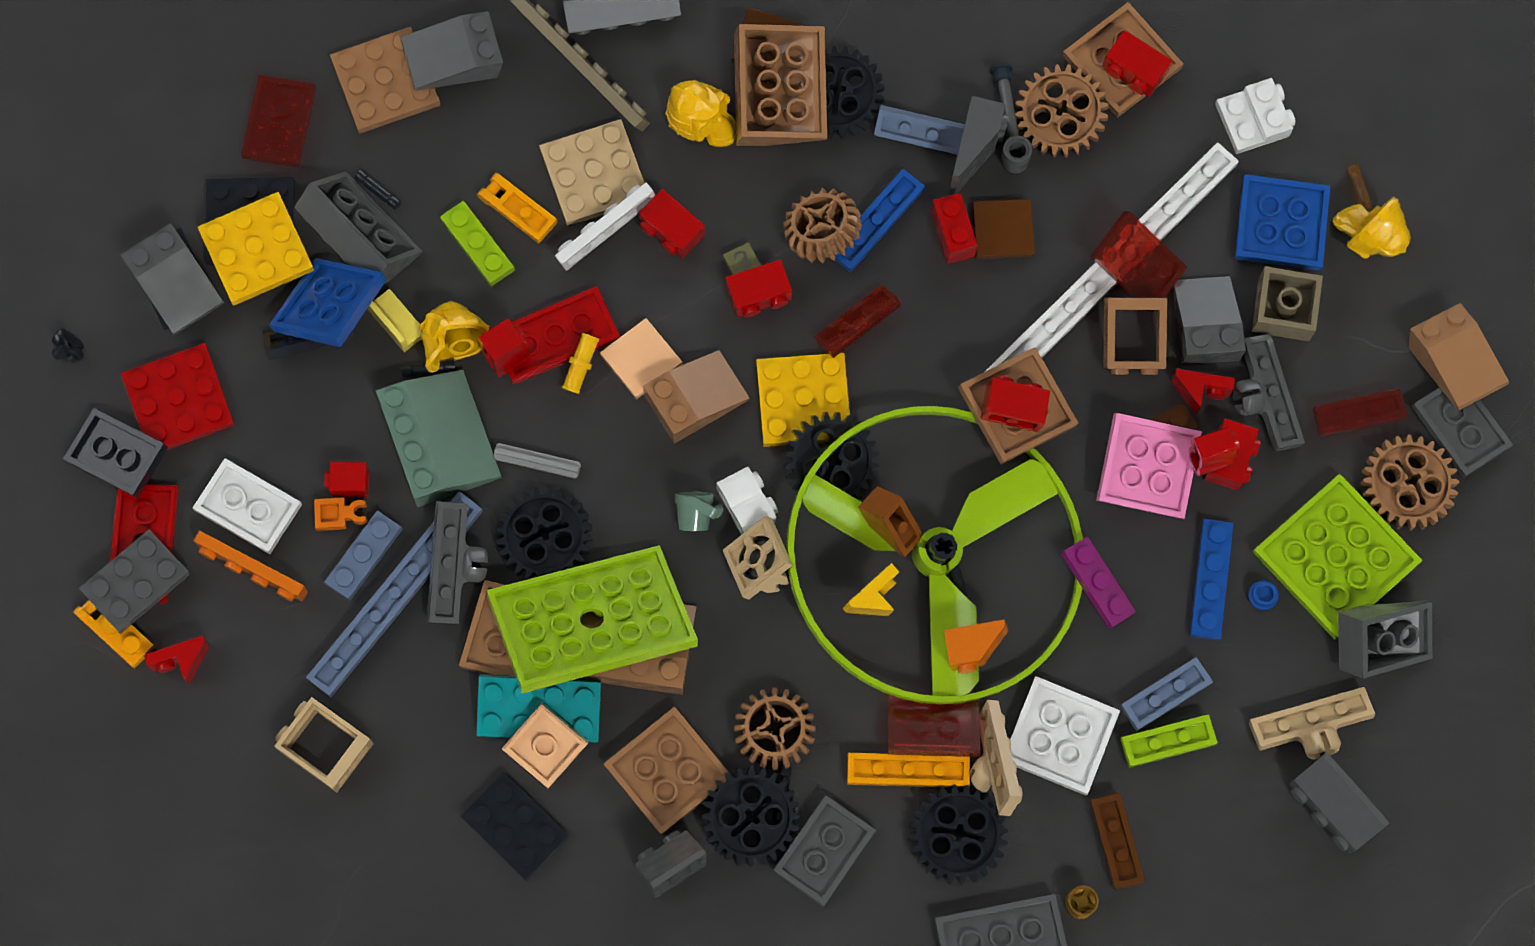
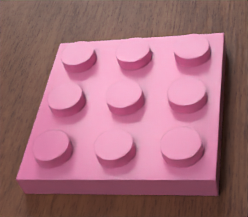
M1114 413L1096 501L1185 519L1194 468L1189 458V447H1191V440L1201 436L1202 431Z

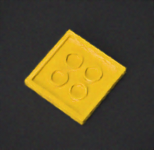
M279 192L198 226V230L233 306L315 271Z
M844 353L756 359L763 447L788 445L786 444L787 440L795 441L797 438L793 435L792 430L802 432L801 421L812 425V415H816L820 421L823 412H828L830 420H832L835 412H840L841 421H843L846 415H850ZM824 432L820 433L817 437V443L830 442L829 436Z

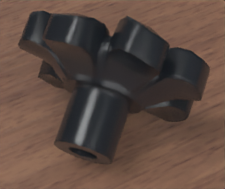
M60 328L56 331V335L52 337V343L57 347L51 353L56 360L67 356L70 362L75 363L84 358V354L81 351L84 345L81 340L75 341L76 337L70 331L67 332L65 328Z

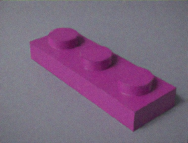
M1088 536L1060 553L1108 629L1136 613Z

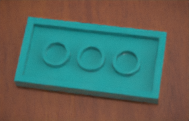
M480 674L477 736L511 738L543 702L589 742H598L601 680L575 679L522 694L516 676Z

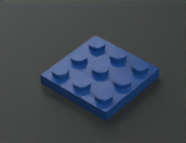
M1244 174L1242 178L1234 259L1321 271L1324 260L1330 186Z
M315 258L312 263L315 271L303 275L269 325L277 333L341 347L387 279L382 272Z

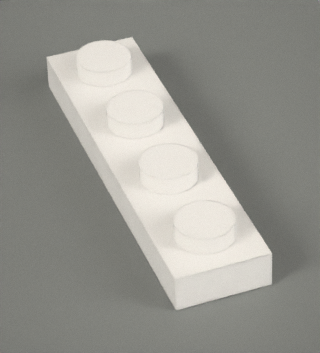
M647 183L642 186L637 185L627 193L625 200L620 204L615 203L608 207L604 212V216L596 223L594 221L588 223L581 230V235L575 240H568L563 243L558 249L559 252L555 255L566 271L639 214L644 206L655 196L651 187Z

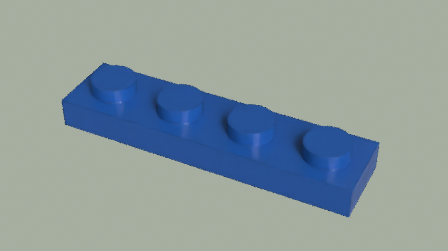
M902 169L861 215L862 229L859 230L860 239L853 240L854 248L846 247L845 256L839 253L835 255V261L851 273L925 190V185L905 169Z
M1209 519L1202 521L1189 637L1216 641L1221 639L1234 523Z

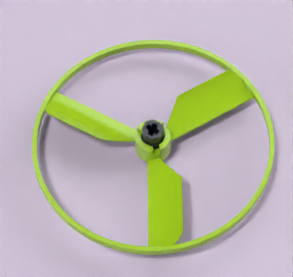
M938 406L909 407L874 416L845 432L824 451L806 475L796 495L787 530L786 551L793 564L788 569L798 608L819 644L838 664L862 682L884 693L901 699L931 704L963 703L997 694L1031 674L1056 649L1074 618L1081 597L1082 587L1075 577L1073 596L1062 626L1051 644L1035 662L1014 678L998 686L968 694L979 682V668L976 667L977 671L968 674H959L958 670H952L949 665L944 630L977 624L976 606L950 581L946 574L960 562L963 547L1057 494L1065 507L1071 524L1074 543L1076 544L1083 539L1072 500L1053 468L1033 448L1025 452L1032 459L969 493L952 531L947 528L936 527L925 532L918 544L912 549V559L918 571L929 577L932 695L917 694L887 685L869 676L840 654L824 636L806 605L799 585L794 553L795 528L802 499L810 513L869 548L878 551H895L869 527L858 508L862 503L861 501L818 477L815 473L829 455L846 440L864 429L890 419L911 415H941L978 423L972 412Z

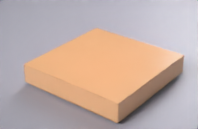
M647 318L600 352V356L636 400L644 394L643 385L667 371L683 365L681 359Z
M542 702L507 741L502 750L544 786L549 788L589 741Z

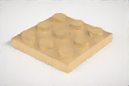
M621 119L539 145L567 226L604 215L608 207L615 203L620 204L625 200L627 193L633 187L645 184Z

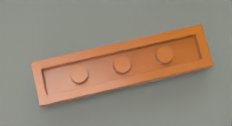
M200 530L193 540L198 548H200L198 553L212 561L217 557L226 562L224 566L237 574L244 571L252 575L250 578L252 582L263 588H266L269 584L278 589L276 594L290 602L294 598L303 602L308 593L304 585Z

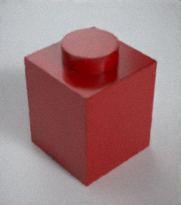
M330 462V471H325L324 475L325 489H329L333 498H369V467L367 463Z

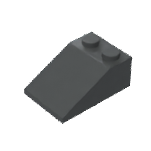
M488 11L461 15L401 37L402 47L415 91L498 78L503 64Z
M972 96L948 196L957 194L995 151L996 143L1003 142L1009 115L1004 114L1005 103Z
M171 223L121 254L125 264L174 335L224 304Z
M1230 276L1172 280L1181 364L1240 361L1246 349L1242 320Z
M1432 601L1366 605L1338 612L1339 670L1364 679L1433 659Z
M678 830L663 839L665 843L663 846L655 851L651 847L637 856L639 861L635 863V868L655 898L707 865L706 852L687 830L681 834Z

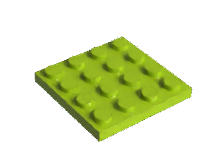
M1341 474L1337 475L1253 550V554L1334 640L1339 637L1338 612L1359 606L1374 605L1423 561Z

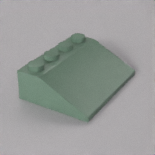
M463 370L406 380L376 390L417 507L455 495L458 491L464 492L502 478Z

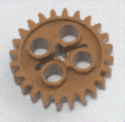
M1056 64L1055 72L1053 73L1047 67H1044L1045 76L1043 77L1035 72L1034 79L1036 82L1032 83L1026 80L1025 86L1028 91L1019 90V96L1024 101H1016L1015 103L1017 108L1023 110L1015 113L1016 119L1024 120L1017 125L1018 130L1027 129L1023 137L1026 139L1033 138L1032 148L1034 149L1039 144L1042 145L1041 154L1043 155L1048 149H1052L1053 158L1057 156L1058 151H1063L1064 157L1067 158L1071 149H1073L1076 155H1079V146L1081 145L1089 150L1088 140L1091 139L1096 142L1099 140L1095 131L1104 132L1105 127L1099 121H1108V115L1101 112L1108 109V103L1100 102L1106 97V93H1097L1101 87L1100 82L1091 84V73L1083 78L1081 67L1075 73H1072L1071 64L1067 65L1065 71H1061L1059 64ZM1052 87H1058L1063 92L1058 98H1051L1047 95V91ZM1078 98H1084L1089 102V105L1085 109L1080 110L1073 106V102ZM1043 100L1050 106L1043 104L1041 105L1038 103V101ZM1062 106H1066L1067 113L1063 112L1061 116H1058L1057 109L1060 110ZM1044 112L1051 117L1046 124H1039L1035 121V117L1039 113ZM1073 116L1083 117L1085 122H1080ZM1066 124H1073L1077 131L1068 136L1061 132V128Z
M1411 435L1406 436L1404 443L1399 436L1393 439V445L1388 440L1384 441L1382 449L1379 447L1374 449L1373 454L1375 457L1369 456L1365 461L1370 467H1365L1361 472L1369 477L1360 482L1362 486L1369 487L1362 494L1363 497H1372L1373 500L1369 505L1371 507L1377 506L1379 508L1377 513L1380 516L1383 514L1387 516L1385 520L1387 524L1392 520H1396L1397 529H1400L1404 523H1407L1409 531H1412L1417 523L1421 530L1427 527V520L1430 524L1435 525L1438 522V517L1444 518L1448 514L1446 509H1451L1454 506L1453 501L1450 499L1455 498L1459 493L1451 489L1459 484V480L1451 478L1457 472V468H1448L1447 466L1452 461V458L1443 459L1441 457L1445 450L1444 448L1434 451V441H1431L1427 446L1423 445L1424 440L1422 436L1415 443ZM1408 458L1417 459L1420 463V469L1413 468L1409 464ZM1395 461H1399L1400 466L1395 464ZM1383 472L1392 473L1395 476L1396 482H1388L1384 478ZM1413 480L1415 484L1407 485L1405 481ZM1424 483L1433 484L1436 488V494L1427 492ZM1399 497L1408 498L1411 502V508L1402 506ZM1420 500L1424 501L1425 505H1422Z

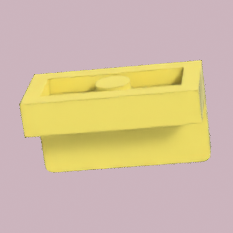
M390 289L370 303L367 308L368 311L404 353L421 340L420 336L422 333L419 329V322Z

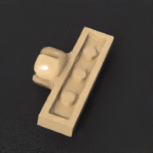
M1361 687L1250 719L1249 726L1259 751L1292 741H1299L1303 745L1307 757L1317 760L1321 757L1320 753L1322 752L1324 754L1328 752L1331 756L1339 751L1341 741L1337 733L1338 728L1372 719L1375 716V711L1365 687Z
M987 700L977 717L983 744V756L975 761L970 770L971 782L981 792H988L992 785V792L995 796L999 815L1011 816L1017 804L1022 800V787L1018 784L1016 776L1017 766L1012 759L1010 751L1011 741L1006 734L1005 716L1001 713L999 701Z

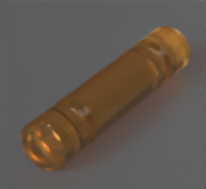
M1351 165L1347 169L1350 177H1352L1351 181L1358 202L1370 213L1373 207L1370 204L1371 201L1359 165Z

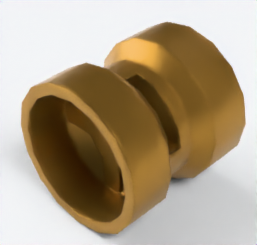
M1085 885L1074 888L1065 899L1066 911L1076 919L1089 917L1096 911L1099 904V898L1095 890Z

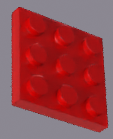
M205 343L121 373L141 432L164 443L168 447L167 450L235 426Z

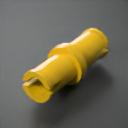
M585 333L581 334L574 357L569 359L571 365L561 388L577 394L580 393L586 372L591 370L592 364L590 362L600 339Z

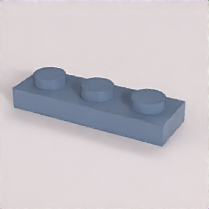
M881 105L874 135L958 155L965 124Z
M377 510L324 582L325 585L350 601L403 530L402 527Z
M1197 657L1130 698L1121 704L1120 707L1135 730L1139 731L1211 685L1213 681Z

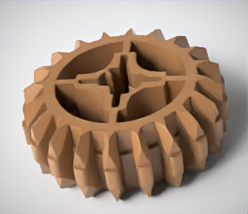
M823 187L818 194L811 190L810 196L807 198L800 195V203H792L791 208L793 211L786 212L787 220L783 222L784 236L786 241L789 242L791 250L794 253L797 252L801 259L807 257L813 263L818 258L822 264L827 257L835 261V255L840 253L845 256V248H854L853 240L860 239L859 230L862 229L861 214L855 202L851 198L848 199L844 192L838 194L833 188L827 193ZM843 216V220L840 227H837L840 223L839 219ZM808 224V226L805 228L806 232L802 235L805 225Z
M772 688L771 697H767L766 691L762 689L760 690L761 700L759 701L756 696L750 695L749 700L753 706L742 703L741 709L746 715L739 713L735 716L738 722L743 723L734 726V732L743 733V735L735 739L736 744L746 743L741 749L742 755L750 751L753 752L749 762L754 763L758 757L762 758L760 768H765L768 760L772 761V770H777L778 761L782 760L783 766L787 769L790 767L789 757L796 763L800 762L801 759L797 751L805 755L809 753V749L803 743H814V738L806 734L816 731L815 725L806 724L814 719V715L812 713L803 715L809 708V705L803 703L798 707L797 704L800 696L796 694L792 700H789V690L787 689L783 691L782 697L777 696V688ZM772 706L786 708L795 717H779ZM763 709L766 722L757 727V730L750 732L749 725L752 718L758 711ZM771 718L773 723H777V726L779 724L782 726L779 732V741L776 735H772V732L769 733L767 731L770 729ZM800 726V735L797 741L790 748L786 749L784 735L792 731L794 727ZM754 740L771 741L777 752H770L760 748Z

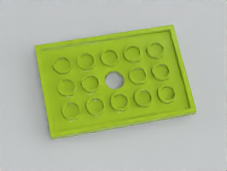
M660 545L487 590L490 607L522 694L698 646V638ZM587 612H594L595 615L604 619L603 623L596 628H587L580 621L582 615Z

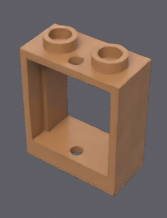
M1104 298L1103 368L1111 369V374L1127 375L1129 374V369H1140V374L1158 375V369H1166L1167 298ZM1115 310H1157L1156 361H1115Z

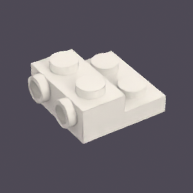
M1272 78L1245 86L1241 92L1216 100V108L1236 154L1287 138L1295 125L1293 112L1290 109L1285 110L1282 100L1285 98L1284 91L1280 84H1274Z

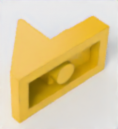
M891 563L842 609L846 613L889 616L894 609L881 594L885 595L897 584L893 578L899 571Z

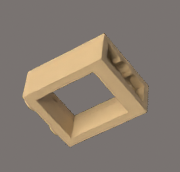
M311 697L308 702L303 701L294 713L296 718L289 727L284 726L275 738L277 743L274 747L337 793L374 743L366 735ZM316 713L355 739L328 776L290 749Z

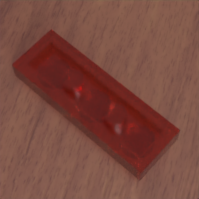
M881 284L815 335L814 338L817 344L834 358L902 305L898 297Z
M1400 388L1318 405L1313 408L1320 437L1404 420L1408 416Z

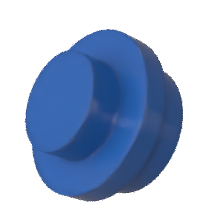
M1265 580L1255 582L1248 592L1249 602L1258 610L1271 609L1279 598L1275 585Z

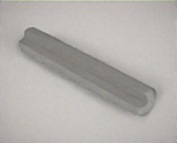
M498 443L494 450V459L497 461L573 479L578 478L581 469V463L578 461Z

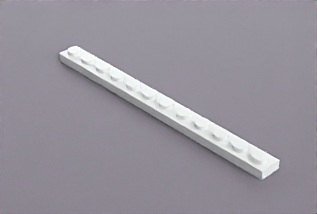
M1217 142L986 371L1036 347L1041 358H1043L1237 166L1239 161Z

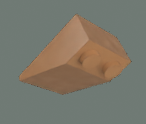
M1461 303L1410 328L1409 350L1458 411L1509 384L1508 378L1477 322Z
M720 350L669 370L643 385L645 398L674 444L750 400Z

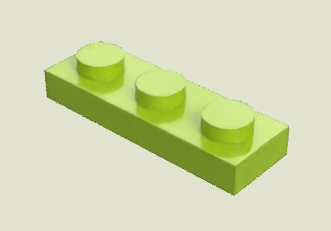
M464 200L440 216L441 222L491 287L515 271L512 263Z
M1209 714L1124 736L1120 739L1129 768L1217 744Z

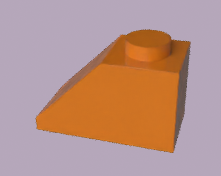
M1005 620L944 630L949 665L952 670H958L959 674H968L977 671L976 667L984 666L1008 633V625Z

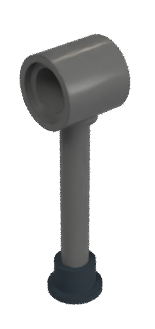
M1001 63L990 68V73L994 75L995 84L999 86L1001 103L1006 104L1004 114L1009 115L1006 127L1008 139L1003 146L1001 164L1006 171L1016 174L1023 172L1028 167L1032 154V145L1028 139L1019 136L1010 88L1013 67L1009 63ZM1018 151L1023 157L1014 158L1010 155V152Z

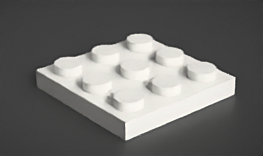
M1035 676L1010 738L1012 759L1015 761L1017 768L1087 796L1120 710Z

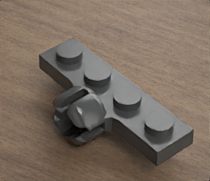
M1271 334L1245 338L1246 351L1244 358L1249 370L1250 379L1239 381L1234 385L1232 391L1233 401L1243 400V404L1235 405V409L1244 416L1259 414L1264 418L1274 452L1301 447L1305 441Z
M436 501L427 622L459 624L461 588L463 583L482 582L487 574V568L472 567V561L488 563V555L484 548L468 546L466 544L468 504Z

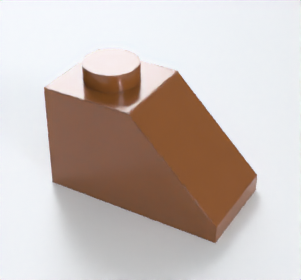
M877 486L858 506L869 527L903 557L907 556L923 536L922 531L901 496Z

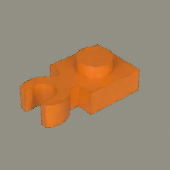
M344 497L314 499L316 531L347 529L346 521H352L358 525L366 524V516L358 517L355 515L357 509L367 508L366 502L356 500L349 506H346Z

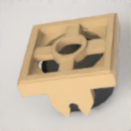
M764 516L723 549V553L743 598L749 600L759 591L766 593L779 592L778 586L789 584L788 569L793 564L772 518Z

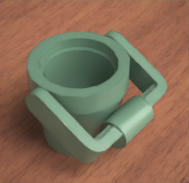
M699 491L675 493L679 530H709L710 518H719L724 512L723 505L713 499V493Z

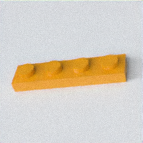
M848 753L847 785L952 787L956 784L957 788H965L966 785L970 787V756Z

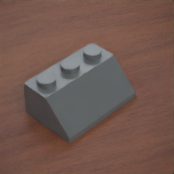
M1328 752L1288 784L1292 788L1290 792L1294 799L1301 805L1304 803L1313 812L1311 814L1312 819L1321 828L1326 827L1333 835V843L1343 852L1347 851L1349 854L1355 852L1390 823Z

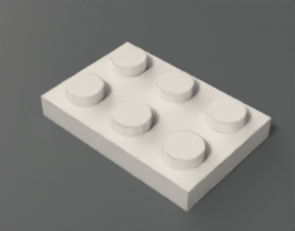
M224 458L193 506V510L264 552L271 554L302 506V503Z

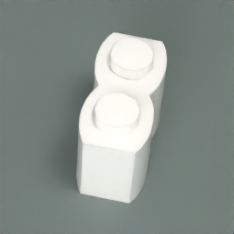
M749 467L716 483V489L741 535L764 516L772 518L775 523V514L778 513L771 497L766 498L761 490L764 487L761 477L757 471L752 473Z

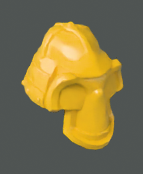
M697 80L680 82L671 88L665 115L669 123L668 126L677 135L698 142L703 141L706 137L709 145L715 147H726L736 141V122L733 116L727 112V104L730 102V97L726 93Z
M1394 196L1383 206L1377 205L1370 213L1361 204H1357L1341 210L1333 218L1335 227L1352 237L1347 242L1348 248L1358 253L1363 259L1376 254L1394 257L1405 253L1411 239L1410 231L1404 219L1405 216L1400 208L1399 199Z
M448 301L433 309L426 315V319L419 327L422 333L420 338L425 348L426 369L430 373H434L439 370L440 361L450 359L455 361L478 354L481 351L478 337L489 330V325L477 315L471 313L467 307L457 302Z

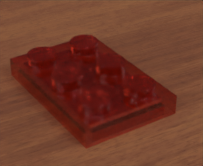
M258 75L241 151L243 159L300 167L317 89L315 83Z
M1124 211L1090 255L1133 298H1164L1187 268L1130 211Z
M888 694V755L979 757V700L954 704H931L901 699Z

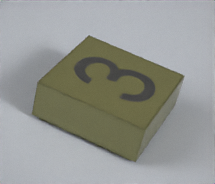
M749 242L723 254V259L732 275L761 266Z

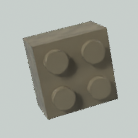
M1265 266L1258 278L1251 332L1309 342L1316 332L1323 276Z

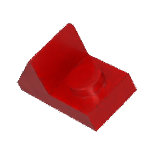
M1176 369L1171 383L1192 411L1197 414L1201 408L1203 393L1212 399L1229 397L1234 389L1235 378Z
M202 635L146 654L144 657L147 667L153 672H169L176 668V664H179L184 680L190 684L209 649V644Z

